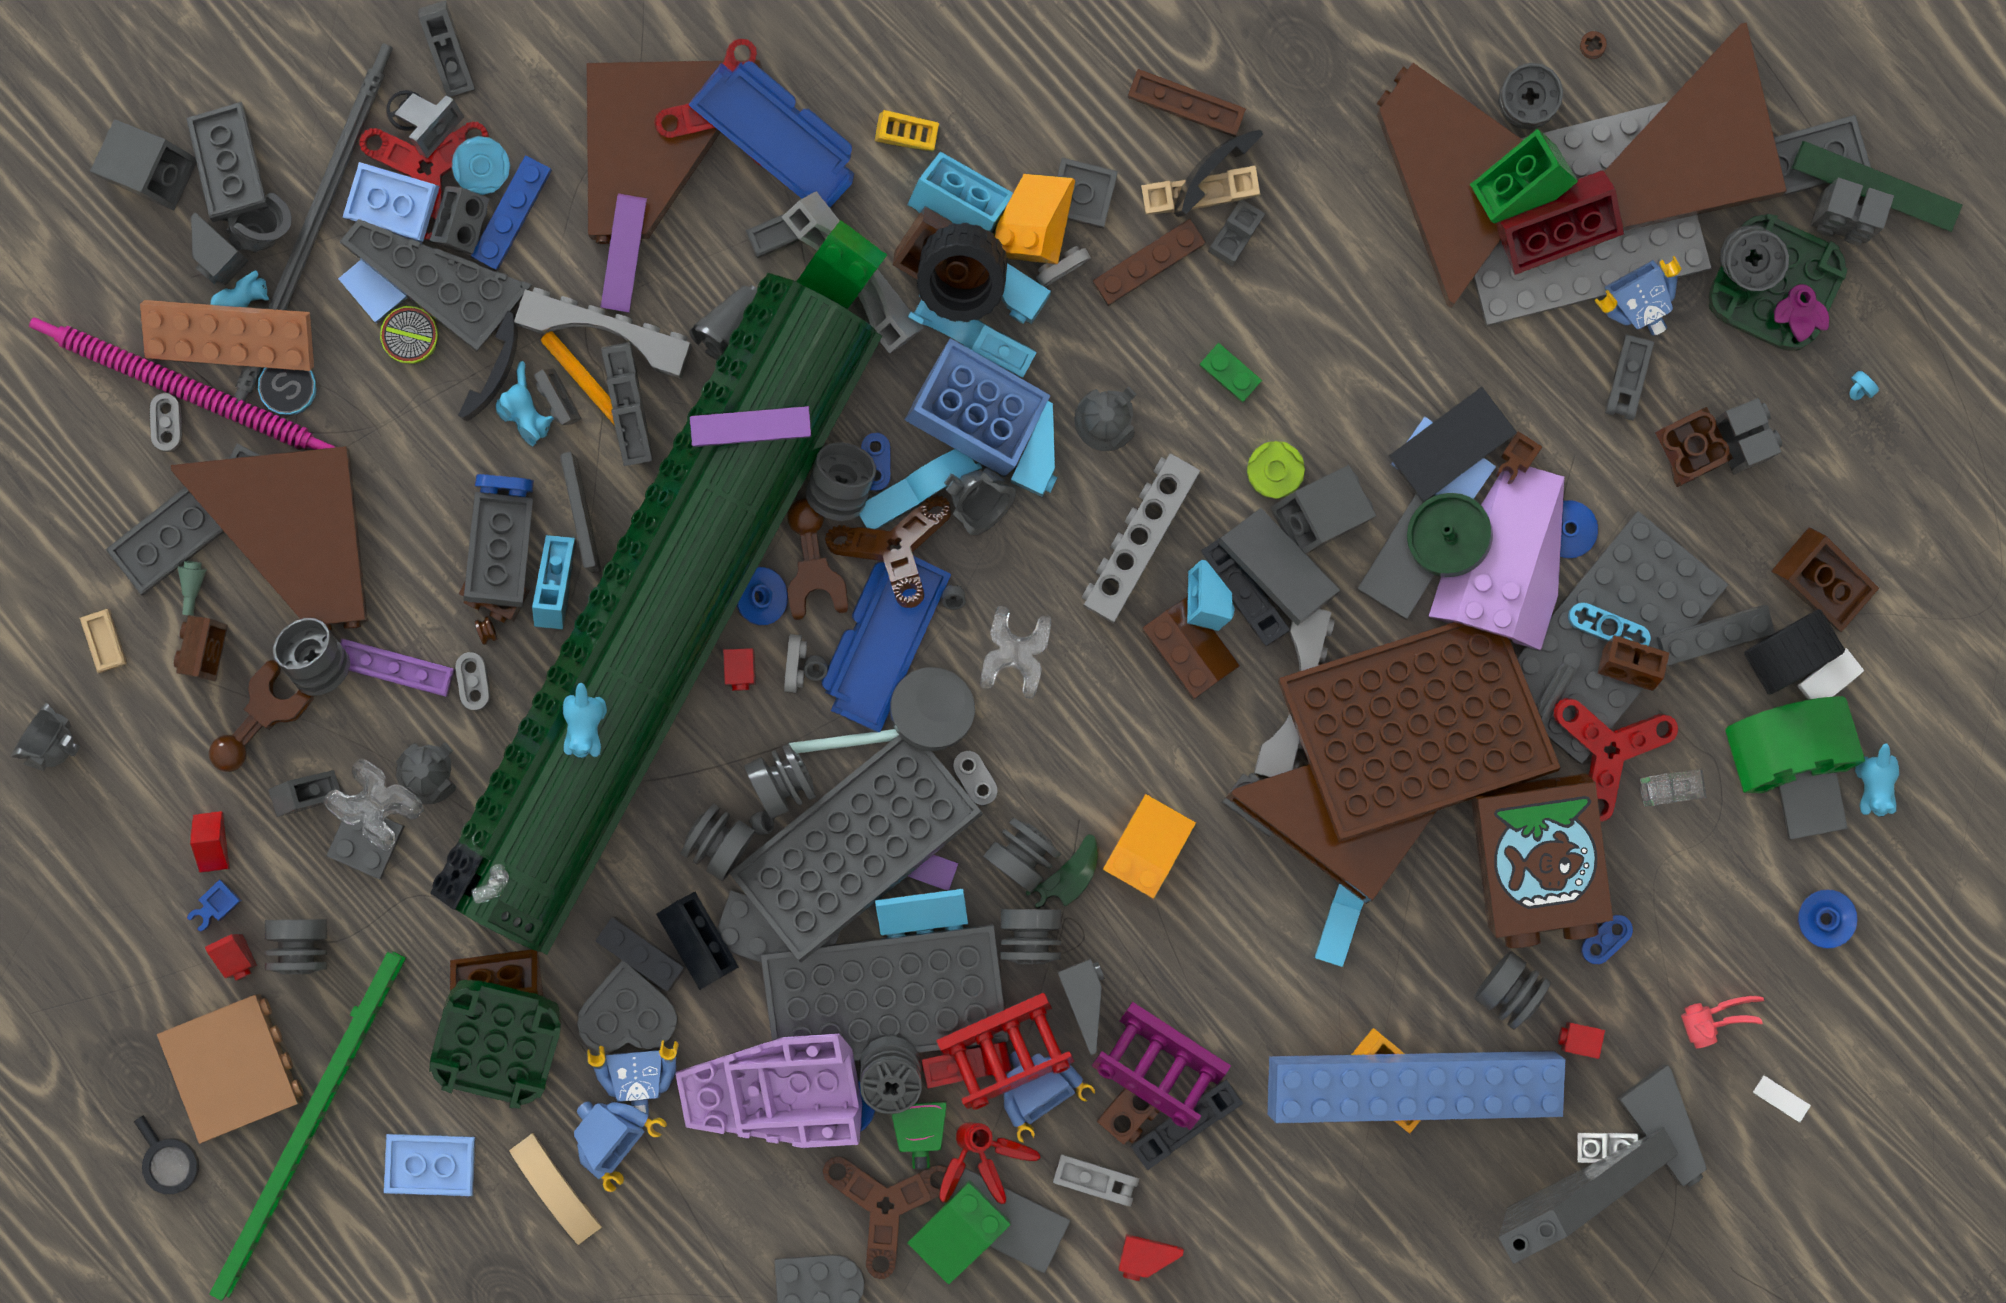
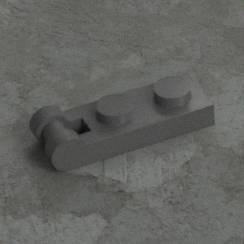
M1627 334L1624 336L1605 414L1614 416L1616 413L1624 415V419L1634 420L1654 341ZM1620 394L1630 397L1628 405L1618 402Z

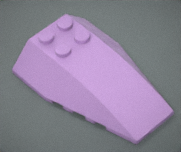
M1529 467L1526 473L1518 469V474L1511 484H1507L1511 474L1508 471L1501 472L1481 504L1490 519L1493 529L1490 551L1483 562L1472 571L1456 577L1441 576L1429 617L1446 623L1457 622L1512 639L1513 643L1541 651L1558 597L1564 477Z
M840 1034L782 1037L675 1073L686 1128L720 1134L725 1132L736 1133L738 1137L750 1138V1136L766 1139V1142L777 1144L779 1141L792 1143V1146L800 1148L858 1145L860 1142L862 1099L852 1048Z

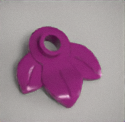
M1799 284L1794 286L1789 291L1788 297L1779 301L1775 307L1774 321L1776 323L1789 322L1792 333L1798 342L1807 339L1815 328L1822 331L1828 330V311L1822 303L1816 300L1814 290L1808 285ZM1801 294L1805 296L1806 303L1800 300Z

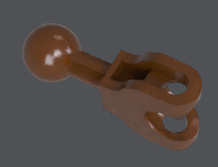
M806 498L797 500L790 506L787 520L790 528L800 535L804 561L798 562L797 576L790 582L787 589L792 617L794 620H801L805 617L806 598L810 592L817 589L825 590L831 595L837 612L847 613L849 606L846 583L839 574L829 568L828 559L821 558L817 531L820 530L824 523V516L816 513L808 504Z
M275 660L267 661L249 681L248 692L250 699L247 706L243 709L249 714L246 720L233 735H223L212 742L209 748V759L216 769L223 772H232L239 769L246 760L247 751L245 746L262 726L270 731L277 723L296 721L314 700V696H309L300 690L289 699L280 700L276 698L273 693V684L280 675L281 668Z

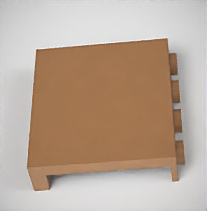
M261 994L250 996L157 1034L199 1144L303 1103L301 1096H304L302 1086L298 1079H293L290 1071L293 1068L292 1060L287 1052L283 1053L279 1043L283 1041L281 1032L277 1025H272L269 1017L272 1014L270 1004L266 998L262 999Z

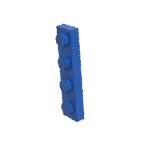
M525 155L475 247L474 253L471 255L473 259L496 271L499 270L552 172L551 168Z

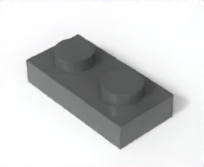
M542 369L534 374L537 380L536 386L543 397L547 398L551 405L550 412L553 418L561 423V425H571L579 421L581 417L555 369Z

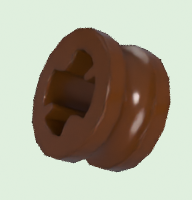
M1590 31L1582 37L1580 50L1586 58L1597 59L1604 54L1607 46L1604 35L1597 31ZM1595 38L1599 41L1598 46H1601V49H1594L1590 52L1587 50L1589 45H1585V42L1587 40L1592 42Z
M486 616L482 622L475 620V626L483 645H486L490 639L493 641L498 640L489 616Z

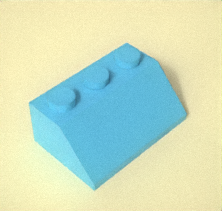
M940 152L919 178L907 205L916 209L919 213L926 206L950 220L953 224L969 223L970 225H978L993 233L1013 193Z
M964 889L875 900L880 934L887 935V938L904 936L905 932L916 931V934L934 932L933 928L945 927V930H955L963 928V924H968Z

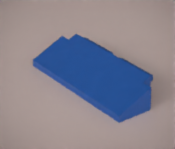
M748 61L742 64L740 62L733 72L721 63L691 100L689 106L801 199L817 191L830 208L853 182L854 173L845 166L851 158L852 145L811 110H797L794 107L796 103L795 97L755 63Z
M915 556L913 557L925 593L923 601L913 608L900 606L896 601L885 562H877L873 566L852 613V618L856 625L853 630L848 629L843 633L827 668V675L822 680V687L826 689L825 693L836 697L831 709L832 712L877 732H881L890 712L893 692L898 683L906 676L951 576L950 573ZM907 589L902 595L904 598L905 596L909 598L908 596H915L916 590Z

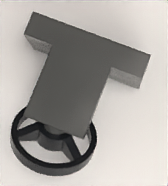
M409 90L395 93L389 99L386 108L387 117L394 127L403 131L414 130L409 139L418 153L427 159L464 118L454 99L445 95L437 105H434L423 99L416 92ZM400 95H407V100L402 101L399 108L390 113L391 102ZM396 116L412 126H401L392 117Z

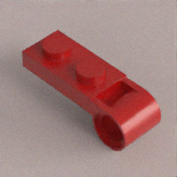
M1006 1042L993 1044L1004 1071H1012ZM982 1047L965 1051L975 1078L993 1075ZM949 1054L922 1059L927 1089L964 1081L954 1056L951 1057Z

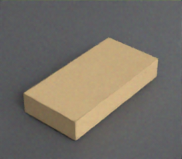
M110 609L81 617V624L97 673L126 665V658Z

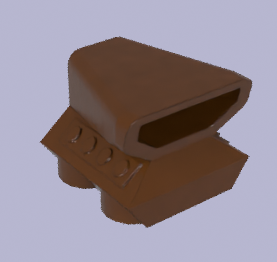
M1707 407L1655 432L1670 461L1673 481L1676 487L1688 483L1733 459L1729 445L1723 439L1716 425V420L1710 414Z

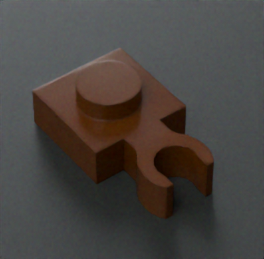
M1518 431L1501 456L1507 462L1499 467L1496 477H1499L1502 471H1508L1511 474V478L1507 484L1513 483L1518 474V469L1526 473L1541 451L1542 446Z

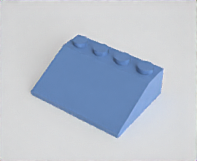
M950 338L904 420L1005 477L1015 468L1051 395Z

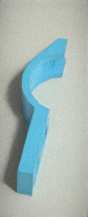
M922 299L915 312L910 311L908 315L914 321L942 332L972 351L1022 378L1037 353L1035 350L984 324L980 320L954 322L944 317L941 318L934 311H931Z
M954 449L927 463L905 479L867 500L859 516L866 528L879 529L947 487L944 482L950 474L960 479L963 475L982 469L980 463L975 464L972 458Z
M1341 884L1338 885L1314 958L1343 967L1364 902Z

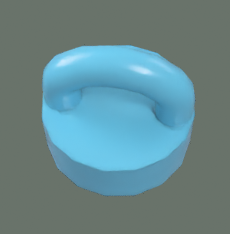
M1857 371L1851 377V380L1854 382L1849 393L1852 400H1859L1865 394L1872 398L1879 392V387L1863 371Z

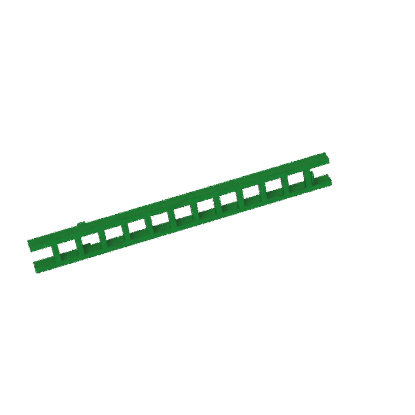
M395 951L386 953L359 1007L356 1005L353 1007L350 1016L353 1017L209 1293V1295L220 1301H223L225 1297L230 1298L238 1281L241 1280V1275L407 959Z

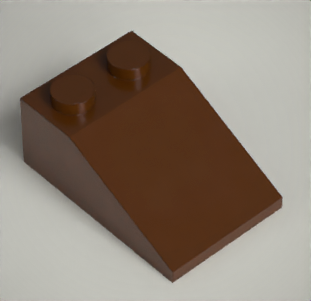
M925 206L895 249L892 265L918 279L917 274L923 246L927 243V239L940 228H945L953 223ZM968 256L948 257L935 267L937 275L943 282L958 289L976 288L985 283L990 275L982 263Z
M1810 527L1771 571L1813 610H1822L1828 622L1840 632L1847 627L1879 589L1826 535Z
M188 616L187 622L182 623L180 630V639H183L181 651L177 650L174 658V667L177 668L176 673L216 681L228 625L210 618Z

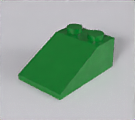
M1536 129L1473 181L1470 186L1489 219L1495 224L1555 201L1575 185L1578 180L1556 144L1539 129Z
M840 220L796 282L848 310L887 257V254Z
M969 1180L907 1243L949 1285L1011 1225V1221Z

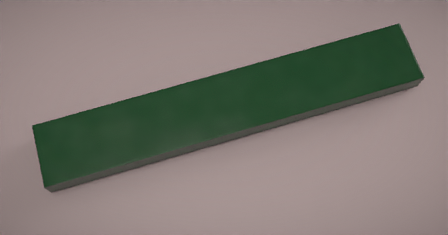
M1802 141L1792 165V169L1830 184L1839 177L1863 185L1860 196L1864 198L1868 188L1894 195L1890 208L1952 232L1963 206L1960 203L1806 141Z

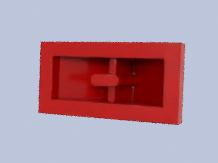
M223 811L193 815L190 844L199 872L230 869Z

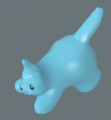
M255 270L237 281L234 289L225 288L213 295L210 301L211 305L247 308L251 301L261 299L267 301L269 297L267 296L266 281L262 278L257 279L258 272Z
M520 361L516 370L518 383L513 385L507 392L501 394L500 399L496 402V412L505 422H516L521 437L533 447L537 440L547 436L550 423L554 418L553 416L545 417L537 413L530 392L527 389L525 362Z
M583 683L577 685L576 696L569 695L563 702V715L568 724L564 742V753L584 758L590 752L591 756L597 757L601 751L598 724L601 719H604L607 713V706L601 697H588L587 689Z
M1883 744L1879 750L1878 757L1868 758L1864 756L1865 762L1855 767L1857 777L1861 778L1864 782V793L1860 802V810L1864 815H1869L1872 811L1875 815L1883 817L1887 813L1893 814L1896 812L1894 784L1899 776V765L1896 757L1890 756L1889 745Z

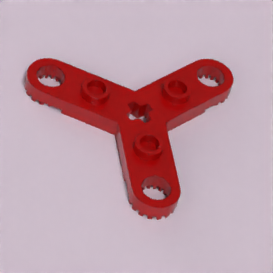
M736 39L729 44L723 64L732 72L740 63L734 56L735 48L739 45H745L750 53L748 59L741 63L744 64L748 61L755 63L757 51L751 41ZM689 103L665 108L657 113L654 120L657 132L667 138L715 128L692 109ZM672 114L677 119V127L673 131L668 132L663 129L661 122L664 116ZM750 157L757 165H760L757 161Z
M478 122L466 123L455 132L450 133L428 159L420 155L415 146L377 128L365 130L359 141L361 150L368 157L411 178L440 186L430 217L436 220L443 197L442 176L452 170V158L457 147L466 140L467 133L470 130L477 129L481 131L482 137H489V133ZM372 136H379L383 142L381 148L375 151L369 150L367 148L368 139ZM425 161L426 164L433 163V166L430 168L432 172L430 175H426L424 172L419 174L418 171L422 169L420 165L422 162ZM432 232L426 233L424 240L430 241Z
M1572 698L1560 700L1558 704L1556 703V707L1553 710L1555 721L1593 754L1589 777L1596 782L1597 798L1605 801L1604 804H1606L1604 805V811L1600 814L1601 822L1609 819L1614 812L1624 761L1670 743L1678 733L1677 722L1666 714L1654 715L1648 719L1612 731L1579 701ZM1569 705L1574 706L1576 709L1574 719L1565 721L1563 718L1564 709ZM1662 721H1666L1669 725L1668 733L1663 735V737H1659L1656 732L1657 725ZM1612 742V746L1616 747L1615 753H1610L1608 757V753L1604 752L1605 746H1610Z

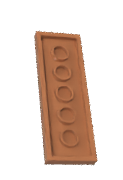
M144 300L140 303L144 353L147 359L310 371L314 367L310 312Z

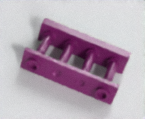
M1132 1002L1119 1020L1126 1027L1111 1053L1107 1055L1101 1051L1093 1062L1092 1067L1097 1069V1072L1102 1077L1114 1080L1171 1117L1176 1125L1191 1130L1201 1117L1200 1114L1193 1110L1208 1084L1214 1082L1218 1085L1227 1074L1231 1065ZM1139 1034L1149 1040L1150 1045L1133 1072L1119 1063L1134 1036ZM1160 1050H1164L1172 1055L1175 1061L1160 1086L1156 1087L1144 1079V1076ZM1189 1066L1197 1071L1200 1077L1185 1102L1181 1103L1170 1096L1169 1092L1184 1067Z

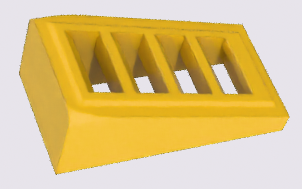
M883 110L879 114L875 141L933 152L939 123ZM888 121L893 122L891 134L886 133ZM900 123L905 124L902 137L898 136ZM912 126H916L914 140L909 139ZM923 127L928 128L926 142L921 141Z

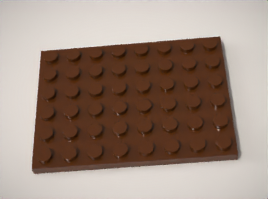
M1453 622L1281 677L1278 680L1339 842L1475 799V796H1484L1558 772L1561 768L1510 639Z

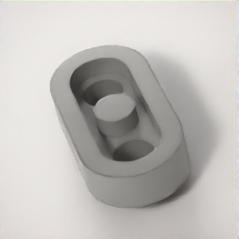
M1075 246L1063 254L1064 259L1059 261L1058 264L1046 263L1038 269L1040 274L1036 276L1039 284L1046 287L1088 262L1091 256L1086 248L1079 249L1078 246Z
M168 393L156 395L150 403L151 441L156 448L164 452L176 450L182 442L181 404L176 397ZM165 404L171 405V411L168 414H164L162 411ZM171 433L172 440L165 443L163 440L164 435Z
M790 634L784 692L796 693L797 687L803 688L804 670H799L800 658H806L807 641H802V635Z
M472 652L464 653L457 659L455 665L460 700L470 710H481L488 705L491 696L486 664L480 655ZM470 662L476 664V670L473 673H469L466 669ZM474 691H479L481 698L474 702L471 699V694Z
M964 751L958 754L953 764L954 771L970 798L979 805L992 803L997 796V785L980 756L972 751ZM965 760L973 762L974 767L972 770L966 771L963 769L962 764ZM980 785L988 787L989 792L987 795L980 796L977 789Z

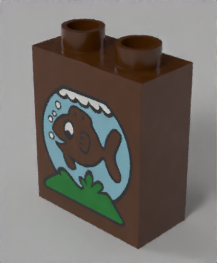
M1583 773L1529 781L1484 796H1475V799L1471 800L1488 928L1496 938L1505 937L1506 947L1525 948L1541 943V931L1563 928L1565 939L1591 938L1599 934L1598 923L1613 921L1596 782L1591 777Z

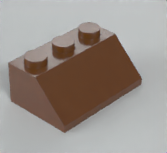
M1187 596L1142 628V632L1191 699L1194 700L1240 665L1213 629L1187 623Z
M530 949L450 960V991L456 987L460 980H476L543 996L539 955L535 950Z

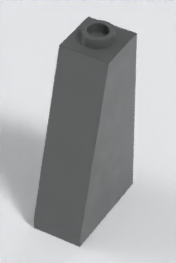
M1663 1064L1616 1099L1644 1137L1665 1128L1678 1155L1664 1165L1679 1185L1685 1186L1687 1184L1691 1187L1703 1178L1701 1173L1707 1170L1672 1070L1668 1065Z

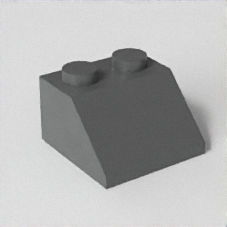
M194 213L191 216L192 258L199 263L196 269L212 283L215 284L217 281H220L226 286L249 260L203 218Z

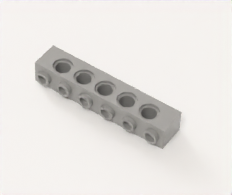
M1171 453L1167 459L1160 458L1153 471L1157 474L1153 484L1147 482L1139 495V498L1143 499L1138 510L1134 507L1131 509L1125 520V523L1129 525L1124 535L1118 532L1110 548L1114 549L1112 556L1109 560L1103 558L1096 571L1100 577L1095 585L1089 583L1081 597L1086 600L1083 607L1113 624L1200 473L1199 469ZM1163 480H1171L1176 485V491L1172 494H1164L1160 490V483ZM1149 505H1157L1160 507L1162 515L1160 518L1152 520L1146 516L1145 509ZM1143 530L1147 534V541L1142 545L1133 543L1131 540L1133 531ZM1121 555H1128L1133 560V566L1128 570H1122L1117 566V558ZM1105 581H1115L1119 586V591L1115 595L1105 594L1102 590V585Z

